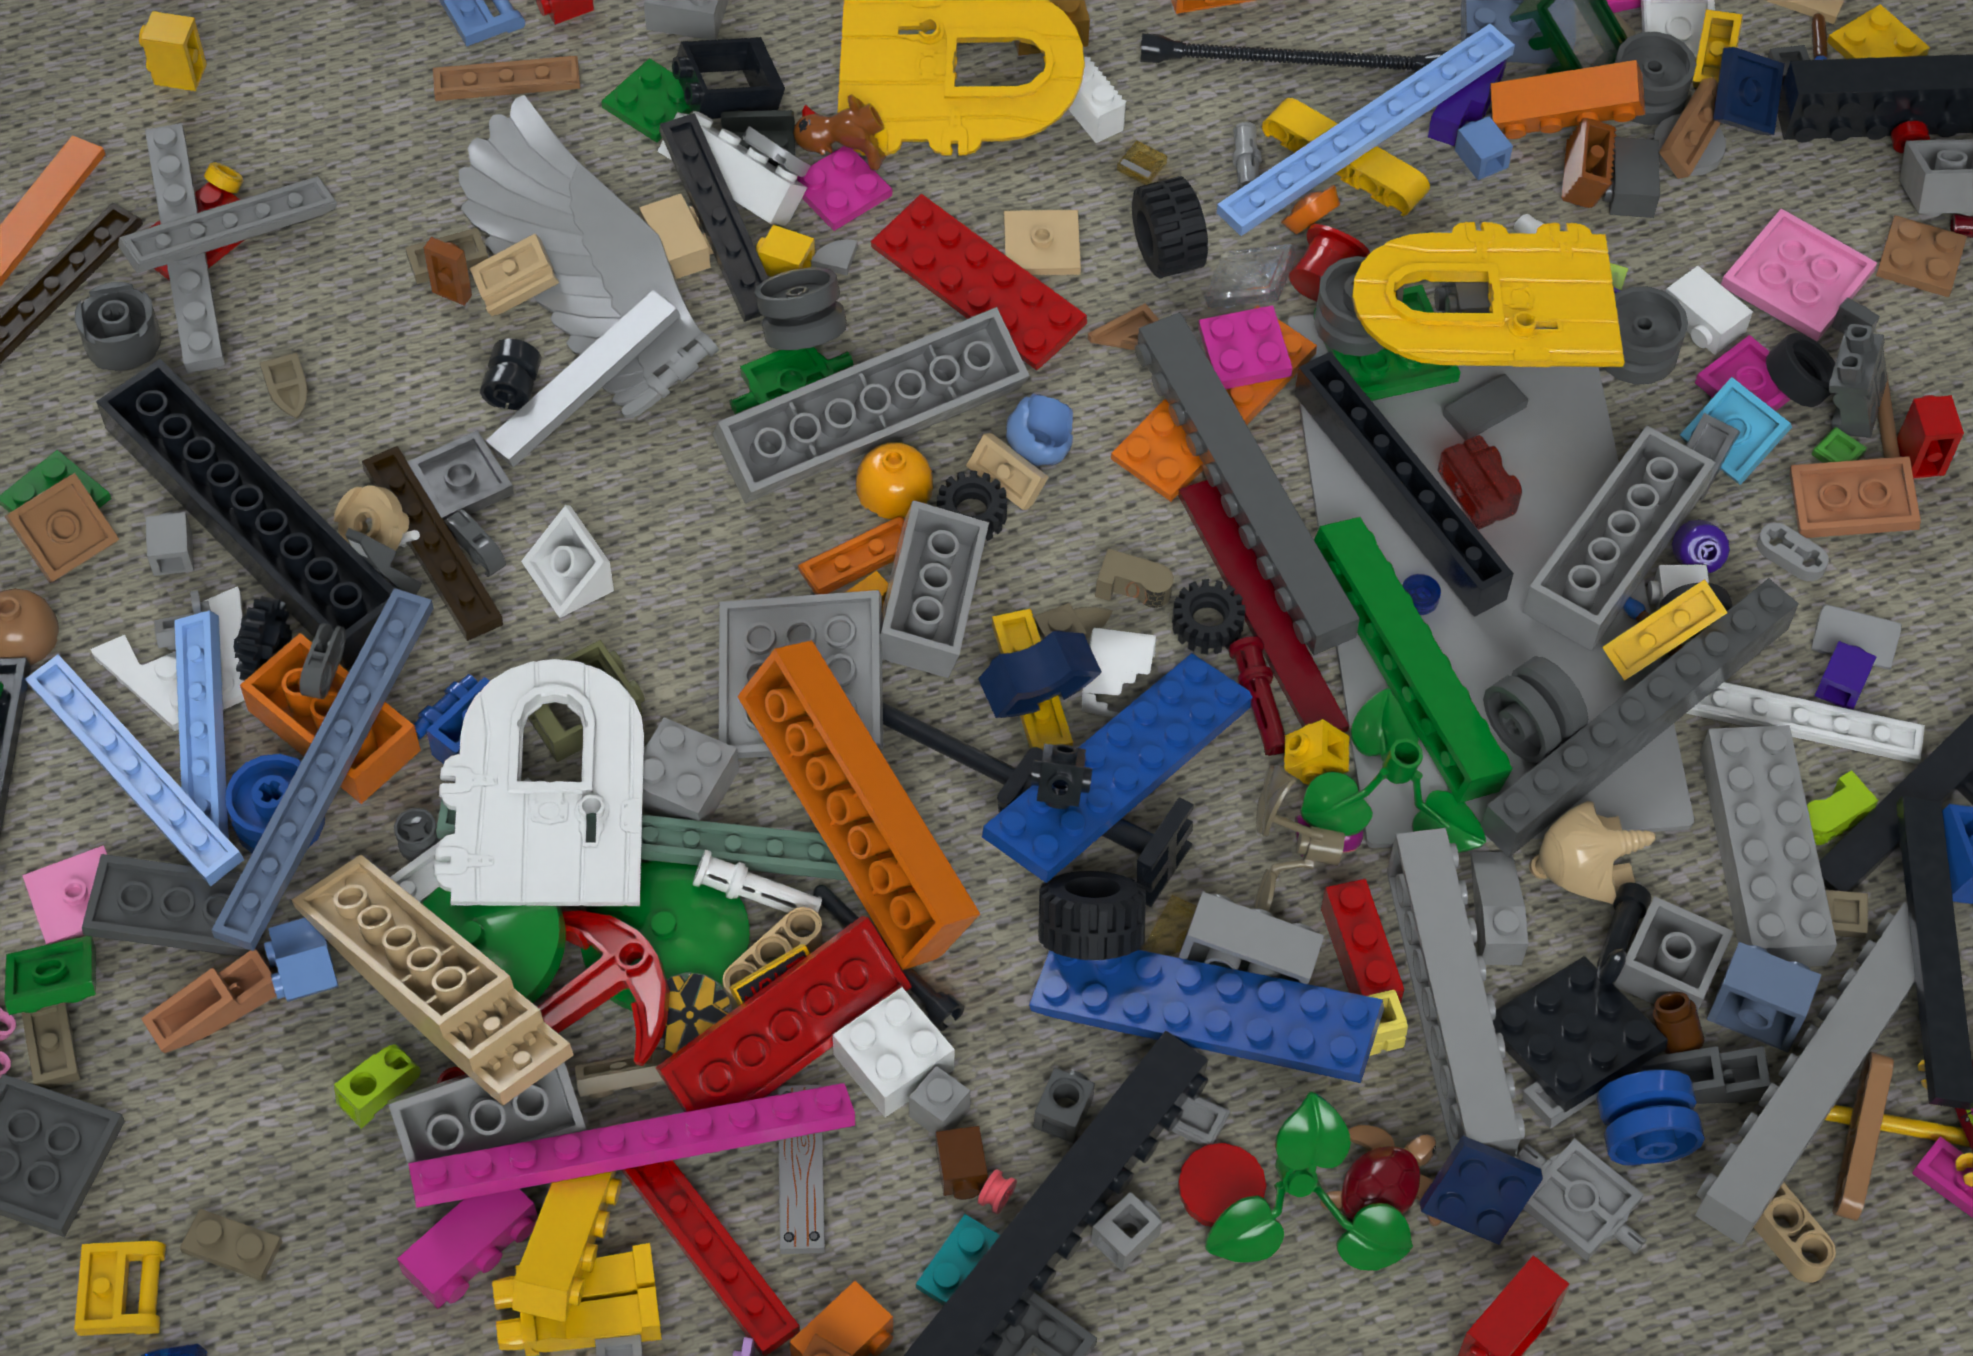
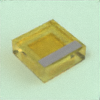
M1136 141L1117 163V171L1147 185L1153 181L1167 164L1168 156Z

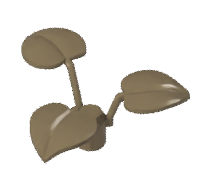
M1281 765L1269 766L1263 790L1257 805V832L1268 837L1272 822L1298 832L1296 853L1302 854L1304 859L1276 863L1271 866L1270 870H1265L1256 894L1254 909H1263L1268 912L1270 911L1274 896L1276 879L1280 872L1302 867L1313 869L1315 861L1338 866L1345 840V834L1342 832L1313 826L1307 827L1276 814L1284 797L1297 781Z

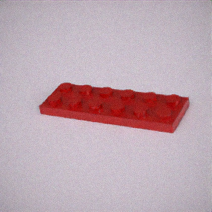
M920 194L870 241L871 247L965 318L969 319L997 307L1021 359L1036 371L1058 353L1087 324V315L923 194Z
M861 916L659 1064L655 1069L684 1112L764 1098L833 1047L832 1034L901 987L908 991L912 986L870 919L866 916Z

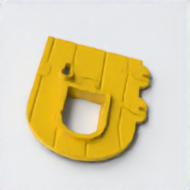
M844 0L837 113L850 108L848 96L851 94L863 102L864 106L869 103L872 104L884 124V130L875 134V137L878 139L879 148L886 156L896 153L901 148L902 142H929L930 148L935 153L941 154V156H951L953 153L952 144H958V156H968V154L978 151L982 142L1024 139L1044 131L1048 126L1058 121L1073 104L1082 85L1085 69L1083 44L1072 21L1063 10L1049 0ZM900 30H922L919 31V34H900ZM929 30H935L932 34H925ZM1018 40L1022 43L1035 45L1045 55L1043 56L1045 63L1044 72H1040L1030 83L1019 86L955 87V80L957 79L955 67L958 61L956 57L957 43H996ZM853 149L855 152L865 155L861 150Z
M1464 222L1454 226L1452 233L1409 234L1390 240L1383 246L1373 250L1361 263L1354 278L1352 301L1356 316L1362 326L1381 346L1407 359L1436 365L1513 367H1623L1625 363L1606 234H1592L1590 229L1582 224L1566 223V231H1560L1559 223H1547L1538 227L1536 234L1508 233L1501 224L1493 222H1482L1480 226L1481 231L1476 230L1475 222ZM1421 280H1428L1430 282H1487L1488 300L1491 303L1490 313H1426L1410 309L1400 300H1397L1395 291L1404 284L1420 282ZM1535 328H1556V329H1535Z

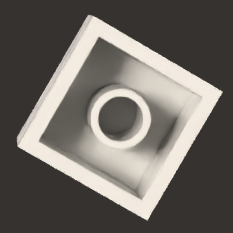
M903 987L832 1034L834 1056L885 1118L909 1102V1096L935 1066H938L947 1074L954 1070L955 1049Z

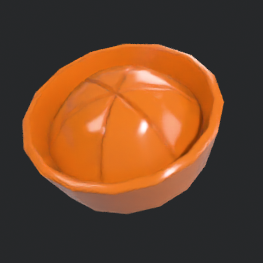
M1333 185L1324 192H1312L1301 198L1294 205L1291 214L1283 219L1281 224L1296 235L1340 205L1336 187Z

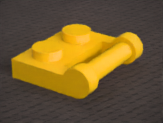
M158 1241L82 1244L74 1326L78 1336L159 1333L160 1317L156 1315L160 1261L165 1260L166 1245ZM130 1261L142 1262L138 1314H125Z

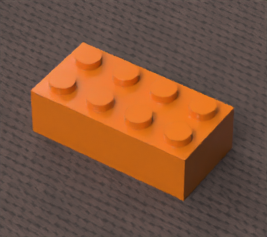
M299 633L242 682L240 688L248 711L304 757L349 672L341 665L338 666L330 690L324 699L301 695V672L312 642ZM384 702L340 787L360 804L366 801L421 751L415 725Z

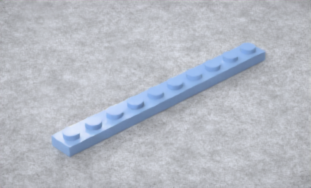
M1488 24L1218 203L1217 214L1240 236L1244 235L1513 55L1515 44L1493 25Z

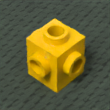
M1323 719L1285 735V771L1307 785L1317 776L1326 772L1342 774L1348 772L1349 735Z

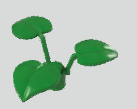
M1389 688L1370 698L1358 711L1351 725V739L1356 749L1366 756L1380 755L1383 763L1379 773L1360 792L1355 781L1349 776L1338 772L1323 773L1309 784L1300 810L1302 818L1310 826L1342 832L1345 836H1351L1361 832L1371 821L1373 812L1364 798L1369 796L1384 779L1394 784H1404L1411 780L1413 782L1414 804L1420 810L1412 821L1413 832L1446 828L1449 843L1456 844L1458 853L1480 848L1486 842L1485 833L1475 814L1465 802L1458 804L1452 793L1435 790L1428 795L1425 803L1423 802L1420 782L1423 774L1417 770L1423 759V751L1418 745L1419 736Z
M1312 1091L1308 1093L1299 1108L1283 1123L1276 1136L1275 1149L1278 1157L1275 1166L1281 1181L1274 1185L1276 1199L1273 1209H1270L1268 1202L1263 1197L1250 1196L1242 1198L1229 1206L1220 1215L1210 1229L1205 1241V1248L1210 1254L1233 1262H1256L1268 1259L1279 1249L1284 1239V1229L1276 1218L1282 1213L1285 1193L1296 1197H1305L1315 1192L1338 1223L1347 1230L1338 1239L1336 1246L1339 1255L1348 1265L1366 1271L1379 1270L1400 1261L1410 1252L1413 1245L1409 1224L1404 1215L1395 1207L1383 1203L1365 1206L1356 1213L1353 1223H1351L1322 1189L1315 1172L1317 1166L1321 1168H1334L1340 1165L1348 1155L1351 1139L1348 1128L1337 1110L1324 1098Z

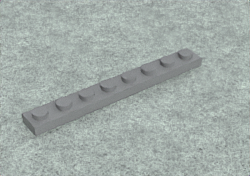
M182 123L145 130L160 224L199 213ZM206 252L167 264L186 372L190 373L225 366Z

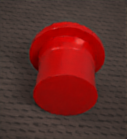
M1313 224L1306 233L1309 244L1307 251L1289 273V280L1293 287L1303 296L1316 302L1318 300L1321 277L1329 266L1341 259L1355 256L1367 257L1370 254L1369 249L1356 238L1321 224Z

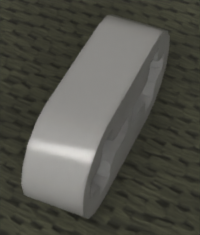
M1781 523L1767 524L1760 532L1757 548L1764 557L1804 581H1815L1824 575L1829 563V557L1820 546ZM1776 537L1783 540L1782 544L1778 543L1776 546L1769 543L1770 539L1774 540ZM1812 558L1816 563L1807 567L1803 565V561Z

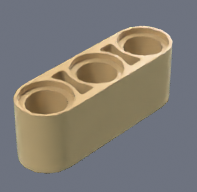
M807 907L793 909L727 968L723 975V990L729 998L730 1009H736L738 1004L729 987L767 965L764 960L769 957H780L800 944L806 945L810 954L822 945V921L816 911ZM803 929L812 932L807 937H798L794 933Z
M1783 1182L1754 1226V1229L1795 1278L1803 1282L1813 1283L1820 1280L1832 1264L1836 1255L1835 1245L1828 1234ZM1773 1217L1785 1219L1789 1222L1791 1228L1779 1226ZM1802 1252L1814 1254L1820 1263L1809 1262L1804 1258Z

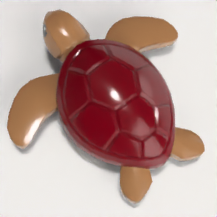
M1356 1125L1349 1130L1351 1141L1365 1147L1369 1151L1356 1159L1345 1176L1342 1191H1330L1326 1194L1340 1211L1342 1210L1345 1216L1350 1219H1354L1356 1213L1363 1207L1377 1203L1389 1204L1404 1214L1413 1205L1415 1199L1420 1202L1433 1182L1432 1179L1420 1174L1419 1167L1426 1165L1433 1157L1436 1149L1435 1137L1428 1134L1418 1136L1411 1140L1403 1149L1395 1147L1391 1135L1381 1128L1370 1125ZM1321 1201V1202H1320V1205H1321L1323 1208H1325V1209L1328 1210V1208H1327V1207L1324 1205V1203ZM1427 1215L1429 1223L1432 1226H1437L1442 1222L1439 1219Z

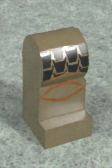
M1108 548L1097 578L1095 597L1110 601L1114 592L1139 599L1148 607H1162L1171 599L1174 576L1168 567L1160 563Z

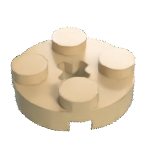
M369 485L363 488L355 487L350 489L338 503L334 514V522H339L338 532L348 543L349 541L345 534L348 528H351L395 551L401 542L403 534L407 532L410 523L408 515L402 512L399 500L390 490ZM367 518H372V528L370 532L366 533L368 525L365 521Z

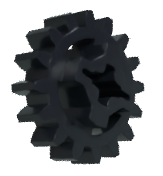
M261 596L260 599H254L253 608L248 607L247 614L241 619V627L238 636L234 639L233 645L235 658L239 659L236 671L241 672L240 680L245 681L292 640V630H290V625L286 624L290 613L285 610L286 603L281 602L280 599Z

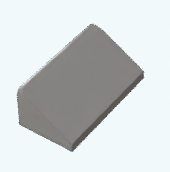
M1824 604L1817 618L1811 650L1833 655L1838 641H1841L1848 645L1858 646L1865 650V652L1877 656L1873 666L1890 670L1902 624Z

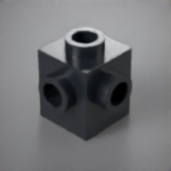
M1044 744L1042 761L1033 760L1030 785L1038 786L1037 801L1045 802L1047 806L1056 809H1066L1070 806L1079 807L1081 792L1089 793L1092 777V768L1085 767L1086 749L1075 748L1065 744Z

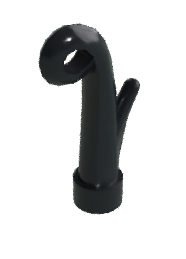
M1624 883L1617 892V897L1613 903L1615 912L1597 962V976L1601 985L1612 984L1617 980L1626 962V948L1639 919L1643 918L1648 910L1651 894L1640 884Z

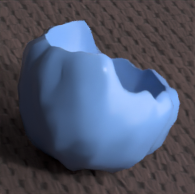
M1032 394L1030 397H1024L1008 416L1006 439L1011 448L1035 466L1056 465L1065 458L1073 443V411L1067 404L1061 403L1058 399L1048 398L1041 394Z

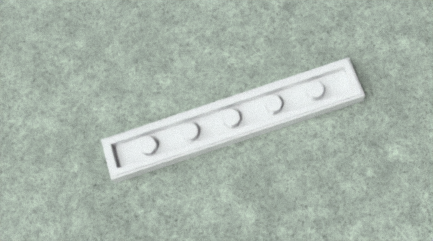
M1723 682L1686 713L1745 727L1790 725L1792 737L1919 764L1921 760L1925 725Z

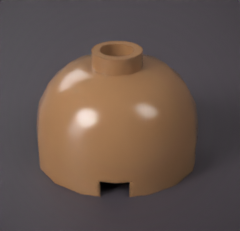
M17 588L0 591V658H27L30 665H33L44 659L55 647L59 633L57 617L46 600L32 591Z

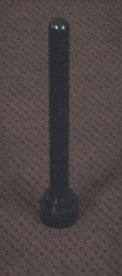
M818 885L814 888L813 896L822 897L821 905L845 928L859 918L827 886ZM912 968L902 970L912 986L910 990L926 1005L925 1011L928 1013L929 1020L940 1031H944L949 1027L944 1023V1020L949 1015L955 1021L962 1016L964 1005L952 994L946 995L944 992H936Z

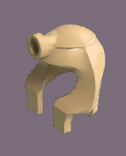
M1586 801L1570 809L1546 831L1540 846L1539 855L1530 861L1529 870L1535 877L1539 879L1549 878L1554 884L1572 893L1613 904L1617 897L1616 892L1622 884L1635 883L1630 863L1613 865L1614 861L1625 854H1630L1632 851L1636 852L1638 849L1650 846L1655 841L1656 835L1646 830H1622L1619 816L1607 818L1597 815L1594 803Z

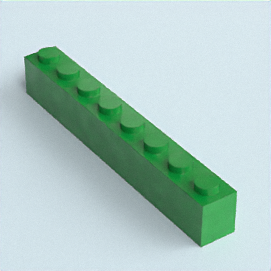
M1361 517L1320 526L1314 541L1360 618L1357 633L1458 804L1500 792L1513 770L1509 758L1501 750L1490 732L1487 721L1481 717L1472 702L1469 691L1461 684L1452 669L1449 658L1441 651L1429 625L1421 618L1414 606L1411 595L1405 591L1398 580L1392 564L1386 560L1377 545L1374 534L1368 530Z

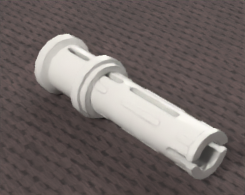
M706 849L701 857L692 883L696 887L703 884L725 892L726 898L737 899L738 896H742L786 913L799 907L811 908L818 913L822 902V897H816L782 883L750 873L744 863L738 862L735 865L712 856L711 851Z

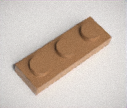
M1714 77L1703 79L1659 151L1678 179L1691 175L1721 122L1713 120L1718 82Z

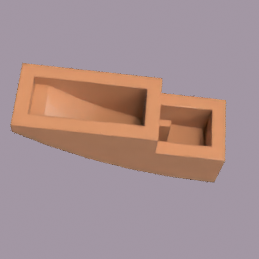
M255 948L254 951L250 950L221 972L212 967L141 1019L163 1053L176 1050L213 1034L275 998L276 993L271 974L276 972L270 967L268 960Z

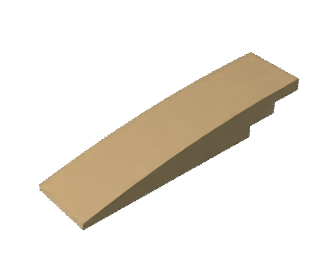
M363 855L357 856L292 899L294 907L390 1004L502 1106L573 1056L570 1043L543 1021L538 1007L514 989L510 975Z

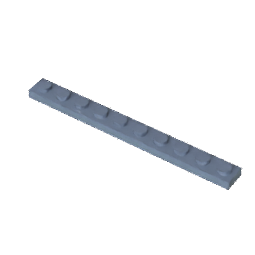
M396 588L393 589L211 930L214 938L251 951L255 950L434 609L431 599Z

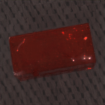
M1478 435L1464 441L1463 444L1458 443L1441 452L1437 471L1478 530L1494 524L1496 520L1501 521L1509 518L1517 512L1522 496V487L1517 477L1514 475L1509 476L1503 468L1501 455L1495 446L1489 447L1484 438Z

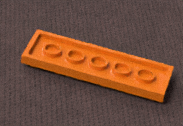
M1279 319L1278 323L1292 365V376L1226 389L1246 425L1298 373V368L1308 363L1316 355V344ZM1166 398L1111 453V460L1170 502L1178 495L1179 489L1187 487L1203 471L1204 466L1199 455L1194 457L1190 452L1186 442L1187 434L1183 427H1177L1174 424L1169 413V403Z

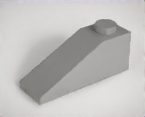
M1470 852L1478 954L1483 956L1485 965H1522L1529 943L1525 904L1513 855L1508 857L1504 852Z

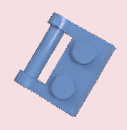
M439 0L466 46L504 32L516 31L525 26L523 16L519 11L513 9L509 0H492L501 14L493 17L484 0Z

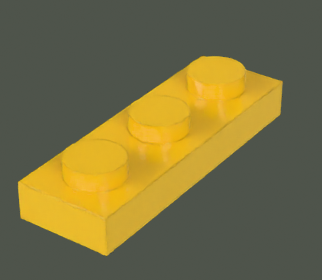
M1704 579L1602 648L1625 681L1728 612Z

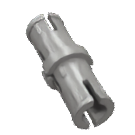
M1241 122L1236 125V128H1233L1236 150L1232 157L1233 165L1237 167L1238 190L1260 176L1259 165L1262 162V157L1257 147V128L1251 122Z

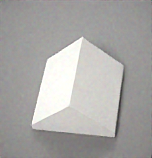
M565 505L521 561L559 618L614 591L609 560L573 508Z

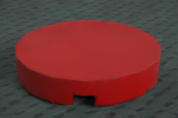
M1227 1143L1209 1144L1194 1151L1182 1165L1178 1181L1179 1196L1184 1204V1208L1192 1218L1208 1227H1212L1220 1215L1236 1201L1250 1196L1264 1198L1267 1187L1264 1170L1256 1158L1243 1148Z

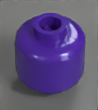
M1701 519L1688 521L1680 526L1672 541L1673 554L1680 564L1707 565L1708 573H1713L1720 569L1727 561L1730 552L1729 540L1725 533L1711 522Z

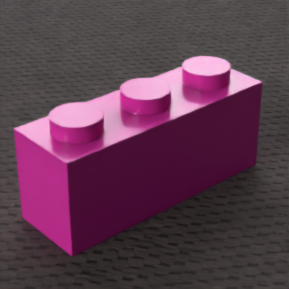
M520 1189L463 1199L397 1258L402 1274L437 1309L446 1301L450 1304L458 1301L466 1293L469 1287L468 1281L480 1271L483 1273L491 1271L500 1262L503 1256L502 1251L513 1241L520 1243L533 1232L536 1224L535 1221L538 1219L534 1202Z

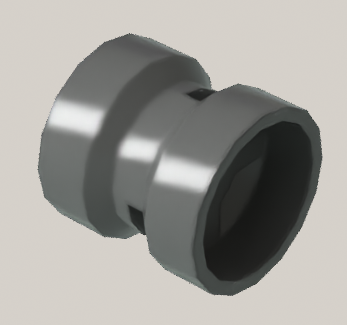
M408 809L397 817L394 824L399 851L409 861H413L440 841L436 834V821L432 814L425 809Z

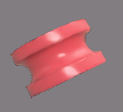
M998 1169L994 1170L978 1198V1204L982 1206L990 1204L992 1212L996 1214L1001 1212L1017 1184V1180L1012 1177L1004 1179L1002 1176L1003 1172Z

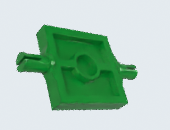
M815 347L798 350H778L740 366L741 377L748 386L749 393L730 399V406L736 415L854 366L852 357L846 351L841 355L826 359L817 352Z

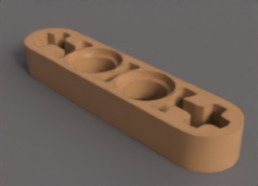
M1869 1052L1860 1074L1832 1210L1834 1215L1857 1221L1860 1217L1866 1200L1893 1073L1894 1060L1891 1057Z

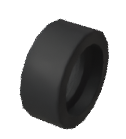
M1792 333L1787 335L1767 355L1766 365L1772 380L1794 402L1801 406L1812 408L1820 405L1832 394L1829 391V383L1835 361L1817 341L1804 334Z

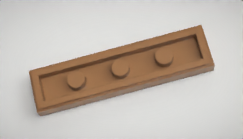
M577 56L433 68L435 101L580 89Z

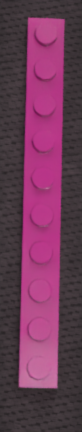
M845 1083L408 1163L416 1208L851 1127L855 1126V1111Z

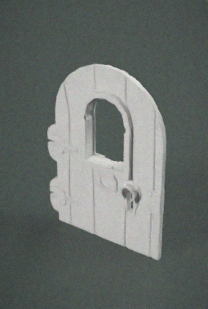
M560 659L540 660L510 668L490 680L481 692L474 697L465 713L460 737V754L450 756L445 760L440 770V779L442 781H455V783L440 784L439 796L442 797L443 804L448 809L456 811L455 834L446 835L440 840L438 847L435 849V860L438 862H450V864H436L434 866V877L437 878L438 885L443 890L451 892V905L640 906L644 732L639 709L634 699L619 681L601 669L585 665L581 662ZM553 702L567 704L568 708L580 717L583 726L582 782L555 781L549 783L545 781H521L523 733L528 716L541 708L542 704ZM589 813H596V843H586V815Z

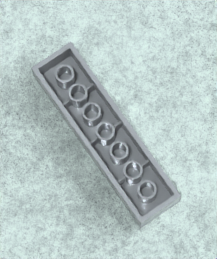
M996 307L721 420L717 423L712 435L746 504L868 453L878 445L894 442L1018 390L1030 375Z
M1446 828L1397 833L1387 868V876L1451 1152L1453 1151L1462 1135L1510 1156L1517 1157L1518 1144L1520 1139L1525 1137L1524 1121L1520 1112H1514L1512 1099L1515 1097L1514 1080L1510 1072L1505 1073L1502 1059L1505 1058V1043L1502 1034L1495 1033L1492 1021L1496 1018L1495 1002L1492 994H1486L1483 981H1486V965L1483 956L1476 955L1474 943L1477 942V929L1474 918H1468L1465 905L1468 904L1466 883L1464 880H1458L1456 868L1459 866L1457 846L1455 843H1449Z

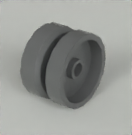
M1641 32L1627 38L1619 46L1615 63L1637 60L1643 74L1645 115L1636 116L1631 121L1644 125H1658L1668 117L1680 114L1684 110L1696 68L1693 52L1681 40L1661 32Z
M1355 256L1341 259L1329 266L1320 280L1314 325L1319 337L1330 348L1345 355L1365 356L1377 353L1385 348L1366 332L1356 316L1352 301L1354 278L1361 263L1367 257ZM1403 286L1395 291L1396 299L1401 302L1403 301Z
M808 267L790 270L764 280L755 289L754 294L758 311L763 316H766L762 322L765 342L771 348L778 350L811 348L839 337L846 330L847 320L844 306L836 301L840 296L837 275L830 269Z
M1648 286L1630 287L1615 294L1625 363L1623 367L1603 368L1618 380L1635 385L1652 384L1666 378L1675 369L1688 327L1686 311L1676 298L1656 288Z
M1534 656L1513 670L1511 676H1505L1486 689L1483 698L1486 715L1502 742L1514 754L1525 761L1533 763L1544 760L1559 748L1560 743L1564 744L1585 727L1589 720L1586 704L1576 685L1558 665L1544 657Z

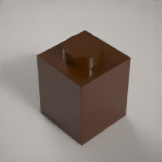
M980 1126L937 1131L936 1153L943 1196L954 1195V1198L959 1200L978 1196L988 1179Z

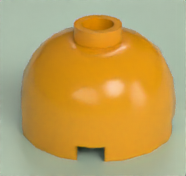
M888 442L878 445L863 457L858 466L856 494L861 505L877 513L879 517L894 519L901 515L902 518H906L913 500L926 504L932 496L933 474L929 463L919 451L910 445L901 442Z

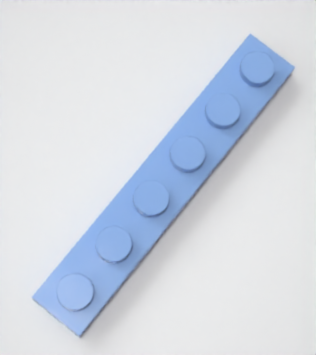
M208 610L175 620L181 788L229 840L228 811L225 806L226 766L219 615Z

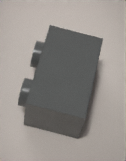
M1615 137L1614 140L1616 142L1614 146L1616 148L1613 150L1615 153L1613 158L1615 160L1612 162L1614 165L1612 167L1613 173L1611 174L1613 176L1611 179L1612 185L1603 195V201L1609 202V215L1654 218L1660 198L1659 140Z

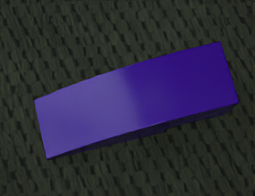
M1507 59L1438 104L1431 116L1428 138L1455 146L1458 129L1462 128L1467 121L1476 122L1483 119L1492 102L1490 83L1501 82Z

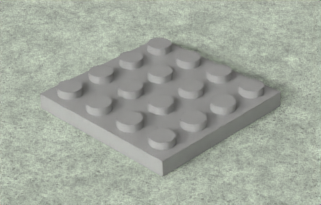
M879 590L719 602V741L736 747L738 759L769 757L773 755L737 696L775 648L810 640L814 642L878 748L883 749L882 642L880 638L882 596Z

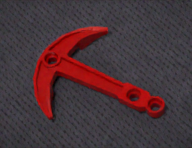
M586 911L562 912L565 921L566 941L584 950H587L591 945L602 957L538 1006L543 1021L554 1031L560 1033L622 990L630 989L636 1000L631 1003L636 1029L634 1062L636 1065L644 1066L661 1040L668 1018L670 990L658 955L649 941L638 930L613 916ZM642 959L639 963L631 965L634 960ZM459 1067L448 1068L441 1073L437 1084L466 1073Z

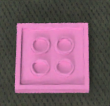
M1780 209L1724 275L1721 285L1731 293L1813 340L1818 341L1834 322L1839 306L1847 297L1852 300L1874 273L1877 262L1789 212Z

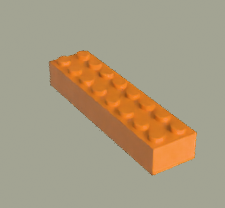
M810 640L775 648L739 693L738 699L901 969L905 970L939 958L980 915L979 910L814 642Z

